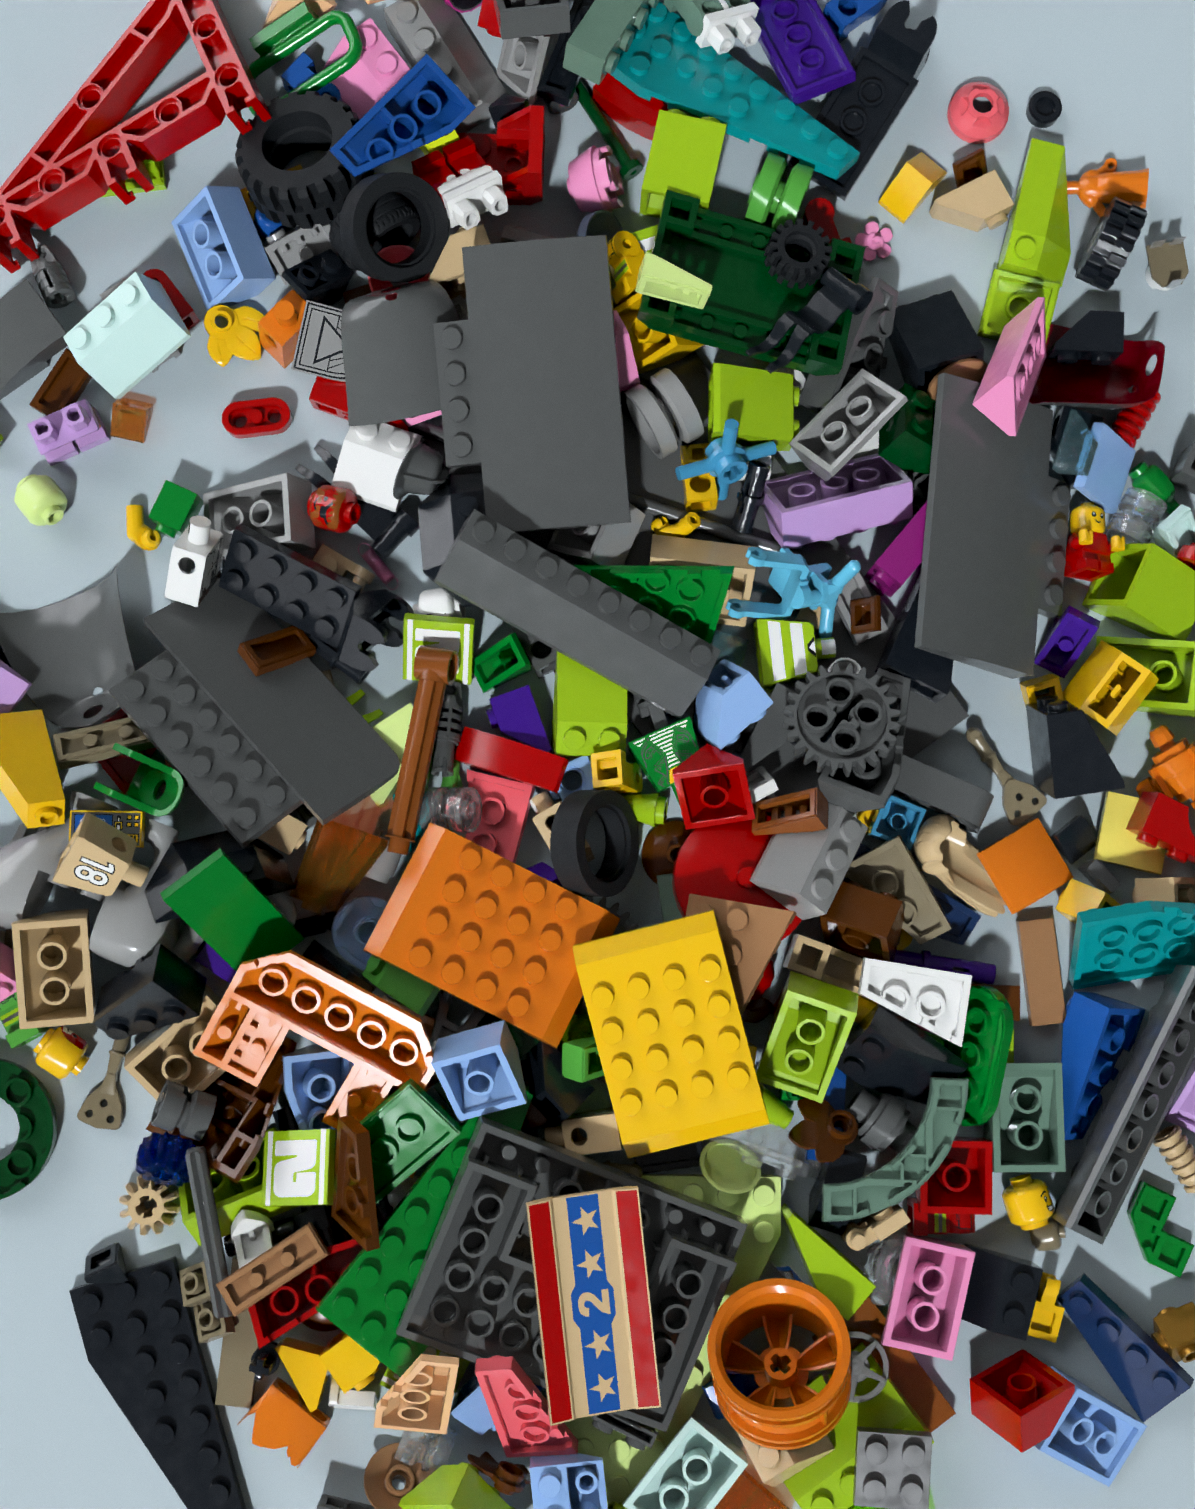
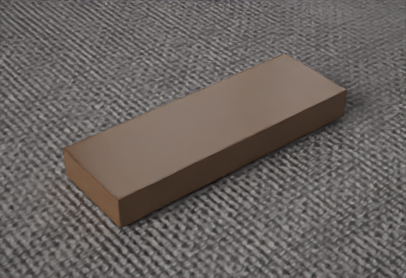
M1053 918L1017 921L1016 927L1029 1026L1064 1023L1066 1011Z
M310 1222L217 1283L216 1286L235 1317L331 1253L313 1223Z

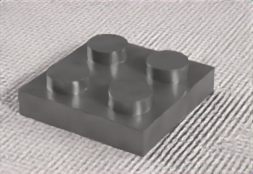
M857 1426L853 1486L854 1506L887 1509H929L932 1455L931 1432Z

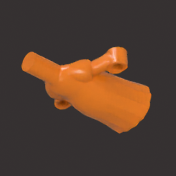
M1109 158L1100 168L1086 171L1078 181H1067V194L1078 195L1081 202L1085 206L1093 208L1100 218L1106 210L1103 203L1110 204L1115 196L1145 209L1149 168L1116 172L1117 161L1114 158Z

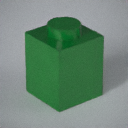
M166 480L148 518L157 525L156 531L174 539L176 534L181 536L185 531L191 517L198 516L203 506V500L198 494Z

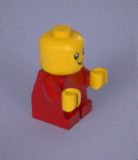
M1092 502L1081 503L1079 507L1074 508L1070 513V533L1072 535L1069 536L1066 546V566L1064 572L1065 577L1090 582L1113 573L1114 563H1111L1110 555L1114 552L1125 550L1124 536L1120 538L1119 535L1111 537V542L1107 540V536L1104 534L1105 512L1101 507L1094 505Z

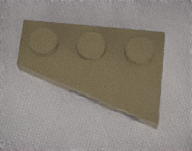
M900 834L852 860L845 877L861 884L867 890L876 893L887 892L903 901L904 921L902 929L920 945L952 929L951 922Z

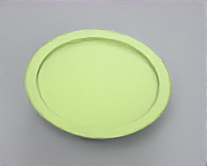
M728 1138L716 1139L708 1143L700 1154L699 1162L702 1174L713 1187L729 1194L746 1193L752 1190L760 1180L761 1165L758 1157L747 1145L740 1141Z

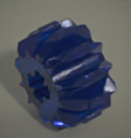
M168 1132L164 1134L151 1133L150 1136L144 1137L139 1145L136 1154L135 1171L142 1174L144 1180H151L155 1185L164 1184L166 1187L170 1185L183 1186L184 1183L190 1182L185 1158L186 1151L196 1146L193 1145L192 1140L181 1138L180 1134L171 1135Z

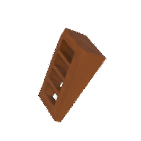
M818 787L753 803L755 819L752 820V833L754 835L814 832L828 829V801ZM781 811H785V817L781 818ZM767 812H771L770 821H767Z

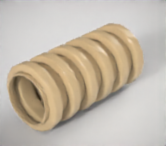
M1179 1125L1166 1127L1156 1134L1153 1144L1155 1147H1160L1159 1153L1161 1156H1166L1165 1161L1168 1165H1172L1171 1170L1175 1175H1178L1177 1179L1180 1184H1185L1184 1190L1186 1193H1195V1153H1193L1195 1148L1192 1144H1187L1189 1139L1186 1135H1181L1182 1129Z

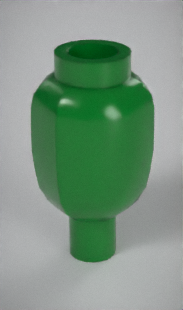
M1141 461L1128 473L1132 478L1133 489L1150 506L1164 508L1169 515L1180 506L1174 499V485L1156 465H1148L1145 461Z

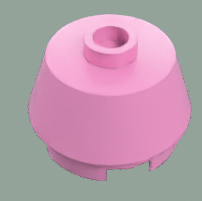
M593 145L568 164V192L570 197L575 199L578 208L582 212L607 210L612 213L614 209L624 206L622 200L618 199V196L624 194L622 177L619 172V166L615 167L612 162L610 163L608 156H611L613 151L609 145L598 148Z

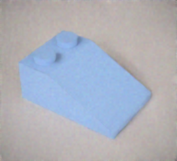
M1051 1366V1369L1075 1385V1392L1051 1435L1036 1444L1035 1447L1110 1487L1147 1426L1077 1379Z

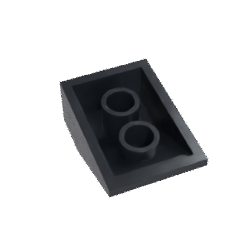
M877 1004L849 1033L836 1067L861 1086L927 1105L930 1077L958 1078L967 1069L969 1064L910 1020Z

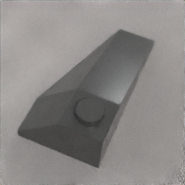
M873 277L867 286L873 292L872 300L867 308L858 315L852 314L843 366L839 374L824 376L808 375L799 398V404L816 414L862 368L878 379L880 370L886 369L888 357H883L885 340L892 334L899 292L880 278Z
M878 668L876 672L879 675L877 686L881 687L887 684L890 686L885 697H896V704L891 709H897L901 712L899 719L894 721L901 725L899 732L892 734L897 738L894 747L887 746L889 754L886 759L877 755L879 762L876 768L865 762L864 774H860L856 767H852L850 776L846 777L843 768H838L836 774L832 777L830 775V767L825 766L818 779L819 789L826 797L828 803L843 807L845 810L853 813L885 808L900 779L911 679ZM863 712L858 715L864 722L870 723L875 721V717L870 713ZM840 738L837 744L843 749L853 747V743L846 738Z

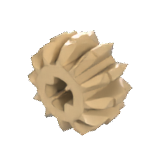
M154 1173L150 1181L145 1174H141L137 1177V1184L129 1182L125 1186L129 1195L121 1196L119 1202L127 1205L128 1208L120 1212V1217L131 1216L132 1220L127 1225L128 1229L132 1230L140 1224V1234L145 1236L151 1228L155 1234H160L163 1232L164 1225L171 1226L175 1223L172 1214L180 1212L181 1207L179 1204L172 1202V1200L179 1197V1191L169 1192L168 1189L173 1184L171 1179H167L161 1185L160 1173ZM148 1199L149 1201L154 1199L157 1206L153 1209L152 1207L146 1209L144 1202Z

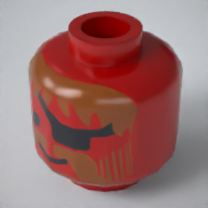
M322 485L311 493L307 501V513L312 523L320 529L345 533L358 522L361 515L358 499L350 489L333 485Z

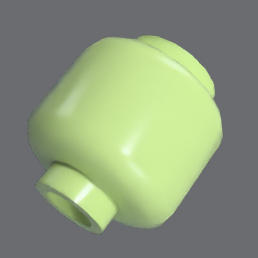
M37 474L23 478L17 485L14 497L19 510L31 524L36 526L58 523L63 518L68 502L64 492L51 477Z

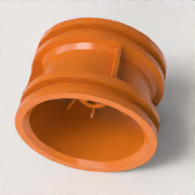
M771 1278L750 1283L733 1293L721 1305L709 1330L707 1351L716 1400L728 1423L747 1440L776 1450L802 1448L825 1437L841 1420L848 1406L851 1394L850 1337L845 1321L836 1306L814 1287L786 1278ZM793 1324L801 1326L819 1337L817 1341L802 1353L789 1346ZM763 1326L770 1347L758 1355L739 1342L748 1333ZM779 1367L781 1370L787 1368L788 1372L785 1374L781 1370L775 1372V1368ZM835 1368L830 1380L819 1393L806 1386L809 1371ZM726 1373L754 1374L755 1382L759 1388L746 1397L733 1385ZM791 1398L794 1406L773 1407L775 1399L785 1400Z

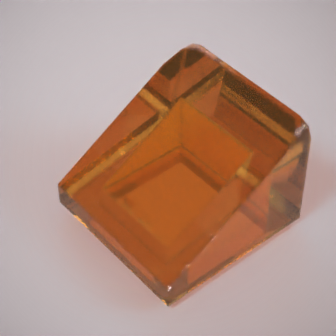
M128 398L116 400L112 407L110 436L144 443L153 412V404Z

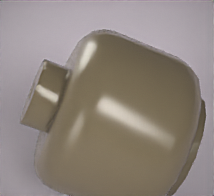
M1052 1216L1048 1218L1049 1224L1029 1230L1032 1245L1038 1251L1057 1250L1062 1245L1061 1238H1066L1065 1226L1059 1224Z

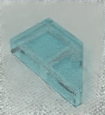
M1071 409L1052 469L1058 474L1088 476L1098 442L1081 414L1076 410Z

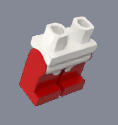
M469 135L442 147L443 154L436 150L411 162L413 174L429 183L440 196L446 209L448 224L451 228L461 225L464 229L469 230L478 225L480 215L487 211L496 216L508 211L507 196L503 191L502 176L476 151L475 142Z

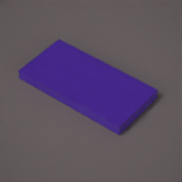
M750 0L759 8L755 21L762 31L758 41L787 96L795 105L856 81V72L816 0Z

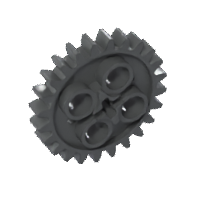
M834 663L832 672L828 673L821 665L819 666L817 678L808 671L805 677L806 684L797 681L795 683V691L797 693L789 692L787 701L791 705L784 706L783 715L790 718L784 720L783 729L792 731L787 734L786 741L798 742L794 747V755L805 752L803 764L807 765L813 760L817 761L816 772L818 773L826 765L830 767V775L834 777L838 768H843L846 777L850 776L852 767H856L860 774H864L865 762L876 768L879 762L877 755L886 759L889 754L887 746L894 747L897 738L892 734L898 733L901 725L894 721L899 719L901 712L891 708L895 706L897 698L885 697L890 686L887 684L878 687V674L870 679L865 678V667L856 674L853 673L852 663L847 665L845 671H840L838 664ZM840 691L847 696V699L837 701L830 696V693ZM857 697H861L862 700L850 710L848 720H842L827 742H821L820 739L833 729L835 719H841L851 706V703ZM863 712L870 713L875 717V721L870 723L864 722L858 715ZM819 717L825 724L820 727H814L809 724L807 719ZM846 738L853 743V747L843 749L836 744V740Z

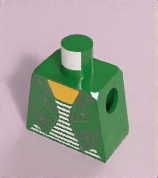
M690 716L633 740L627 745L630 753L657 793L672 787L678 803L679 800L672 770L699 750Z

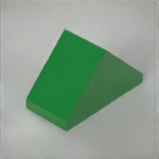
M516 633L509 634L473 659V673L483 693L532 671L531 664Z

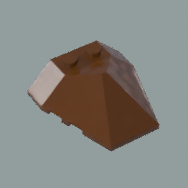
M288 1037L284 1038L258 1087L226 1071L203 1091L217 1096L212 1120L201 1141L180 1135L179 1128L167 1131L152 1126L151 1121L146 1130L185 1154L187 1149L191 1147H205L209 1168L238 1183L260 1150L284 1081L282 1055L294 1052L297 1043Z

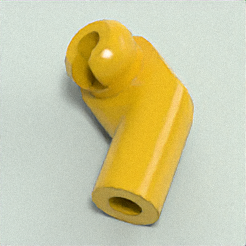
M127 505V537L143 550H155L161 542V535L158 531L152 530L144 524V507L142 505Z
M689 512L678 522L670 525L668 519L662 516L651 522V529L656 535L685 538L700 526L701 519L698 514Z

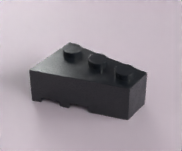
M160 943L154 948L153 954L147 959L141 957L136 961L135 967L129 972L123 970L101 987L92 1024L104 1031L108 1037L122 1040L132 1035L153 1031L159 1027L180 1023L183 1020L200 1016L207 978Z

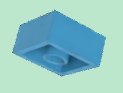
M891 795L885 808L875 810L866 835L886 842L900 834L908 850H911L926 809Z

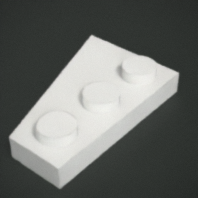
M863 958L858 989L859 994L949 1042L962 1047L972 975Z

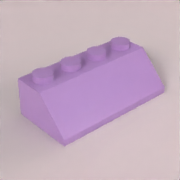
M878 453L849 460L827 482L811 470H806L766 480L763 491L765 496L763 508L771 534L782 548L798 549L805 544L817 541H830L837 536L849 533H862L869 528L881 525H894L901 520L913 518V481L900 467L882 458Z

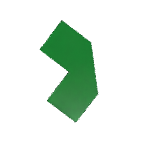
M1140 1181L1127 1210V1215L1143 1258L1148 1263L1181 1278L1195 1245L1163 1230L1177 1197L1144 1181Z

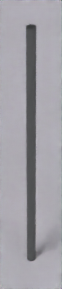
M421 422L408 427L409 431L444 443L443 428ZM629 492L630 504L640 511L658 517L664 516L669 521L675 523L689 513ZM700 517L701 524L696 528V530L739 545L754 546L766 551L779 552L782 548L779 543L750 533L746 534L735 531L730 526ZM790 549L793 554L800 553L797 549Z

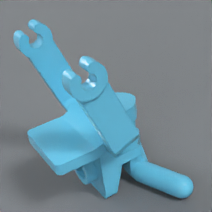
M749 547L745 555L746 558H749L748 564L755 567L773 568L768 582L781 596L782 601L779 604L729 599L725 607L729 610L728 615L736 619L751 617L785 620L791 617L794 609L809 607L811 610H816L818 607H821L818 634L820 638L831 637L838 596L842 593L844 586L861 570L860 562L857 560L849 561L832 579H828L832 570L828 563L808 565L801 554H793L789 548H781L779 552L766 551L758 547Z

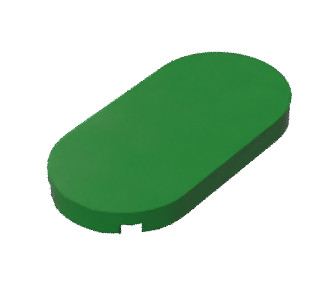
M972 986L970 988L962 1047L946 1039L944 1043L947 1049L969 1064L967 1069L958 1077L969 1079L967 1103L960 1126H977L986 1123L994 1115L999 1103L1013 1034L1014 1020L1010 1004L1005 996L990 986Z

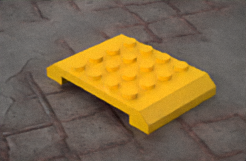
M714 909L573 945L578 977L622 1145L628 1158L770 1124Z

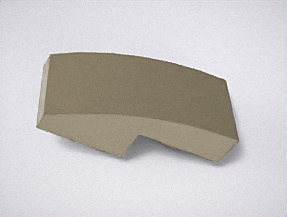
M204 1261L178 1271L183 1306L193 1307L199 1343H209L235 1333L232 1315L218 1319L213 1314Z

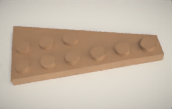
M689 894L686 916L714 909L742 1016L763 977V972L772 955L776 953L787 927L792 923L797 913L795 911Z

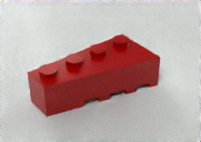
M354 1238L327 1247L331 1253L330 1255L248 1308L259 1349L318 1313L316 1306L363 1249Z

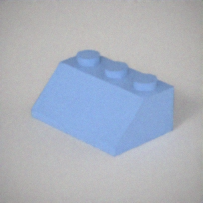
M205 186L171 222L207 311L215 305L230 307L258 296L276 279L239 187Z

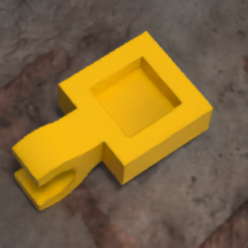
M1042 1272L1038 1297L1036 1298L1028 1336L1054 1343L1057 1341L1065 1310L1061 1304L1055 1303L1061 1286V1281L1057 1280L1055 1275Z

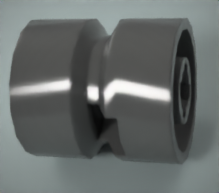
M167 1080L157 1098L151 1117V1125L167 1131L179 1128L180 1135L201 1141L212 1120L217 1096L200 1090H195L191 1094L188 1092L187 1086Z

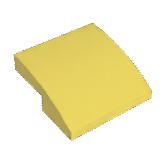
M1110 791L1106 792L1093 860L1096 859L1100 862L1125 866L1128 869L1161 875L1166 850L1158 845L1156 848L1143 845L1136 841V834L1126 830L1139 798Z

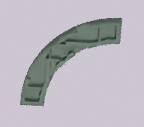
M930 1077L927 1106L923 1118L908 1144L889 1163L864 1177L846 1182L822 1184V1221H847L869 1216L898 1204L927 1182L950 1152L951 1145L962 1123L968 1097L969 1079Z

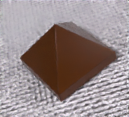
M982 148L952 164L957 188L988 173L985 153Z
M880 595L850 600L852 635L881 631Z

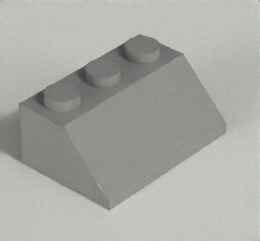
M862 368L789 444L803 464L827 482L881 429L908 399L905 395Z
M828 803V829L814 832L773 834L750 881L788 910L795 911L797 913L796 916L801 920L826 915L868 827L843 807Z

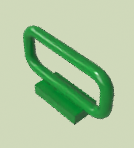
M302 2L249 38L253 49L260 55L258 59L248 66L254 80L261 73L331 26L340 25L349 42L347 53L289 93L299 92L302 95L306 94V91H318L350 70L361 57L363 43L353 19L348 13L341 10H332L319 17L305 2ZM288 93L280 99L288 97ZM250 106V107H249V110H250L251 113L254 115L255 111H254V109Z

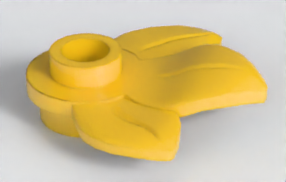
M225 305L211 307L204 317V327L210 335L207 344L210 357L221 367L226 366L233 355L244 360H259L261 358V344L256 332H259L258 323L264 315L249 306L238 307L234 310ZM218 316H223L227 319L228 325L220 328L215 324V319Z

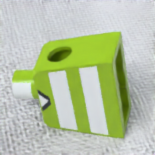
M756 619L753 624L759 684L763 689L771 688L776 683L782 685L804 679L808 671L815 675L818 672L817 659L836 657L834 637L815 639L813 623Z

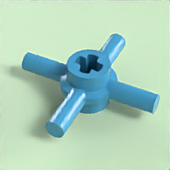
M728 419L724 424L723 437L715 439L707 446L705 450L707 459L678 466L675 468V473L679 481L706 473L717 477L718 500H725L728 497L729 485L737 482L746 474L748 470L746 462L776 454V444L772 440L743 448V446L736 443L739 428L738 421Z

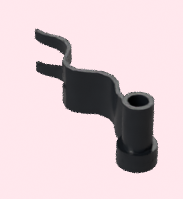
M830 267L825 271L820 280L823 287L813 296L810 302L799 311L784 313L777 321L770 335L761 344L746 350L745 354L752 357L756 354L772 350L779 344L786 333L796 325L797 327L793 331L783 353L775 361L771 362L765 370L772 373L777 369L783 368L792 361L803 342L814 333L823 334L828 331L847 309L854 315L863 312L871 302L873 292L861 283H854L835 267Z
M317 444L314 450L333 474H335L338 460ZM300 464L296 466L295 470L317 489L322 485H331L326 479ZM358 500V504L361 507V515L356 524L374 540L370 546L385 560L407 536L412 537L419 530V524L401 508L395 513Z

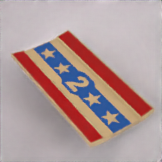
M638 1186L613 1187L526 1202L550 1426L573 1421L577 1418L606 1413L661 1407Z

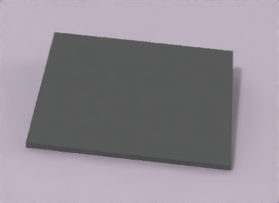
M479 1116L397 1326L396 1334L476 1363V1358H490L496 1355L504 1357L513 1356L535 1385L546 1388L526 1202L613 1187L638 1186L661 1407L630 1409L612 1413L667 1432L737 1265L734 1257L748 1225L741 1216Z

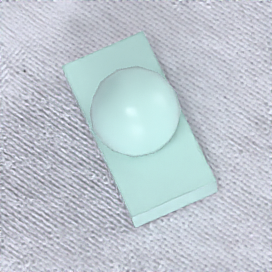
M1183 504L1175 509L1166 519L1157 524L1153 535L1155 544L1175 558L1181 546L1195 543V519L1191 508Z

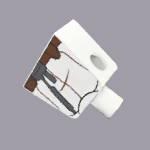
M191 517L188 527L174 543L170 557L165 598L199 607L217 579L221 576L224 535L219 531L211 529V520L207 517Z

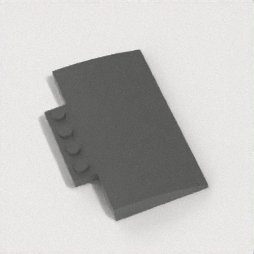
M607 236L565 237L462 247L468 320L433 323L446 467L481 465L486 516L515 533L630 523L631 512Z
M942 373L938 375L914 647L1011 679L1033 676L1038 614L1048 618L1061 617L1069 504L1071 500V485L1048 476L1053 410L1041 405H1033L1029 402L1017 435L1008 436L972 405L981 383L952 374Z

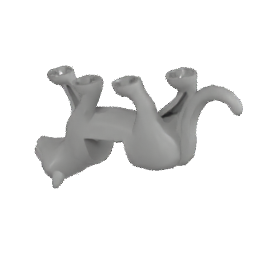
M72 790L69 801L71 810H118L117 807ZM145 817L144 841L150 843L153 847L154 860L149 867V872L143 885L138 887L121 880L111 896H103L85 890L81 891L80 894L103 902L90 937L89 949L92 953L133 969L138 959L141 957L147 959L153 954L154 948L160 943L185 962L197 952L204 940L181 917L155 924L145 895V889L170 844L178 842L180 831ZM70 818L65 820V824L29 829L21 820L15 836L9 844L0 848V929H12V922L39 915L54 884L74 892L77 891L78 888L52 881L60 856L69 842ZM286 892L267 896L295 925L297 908Z

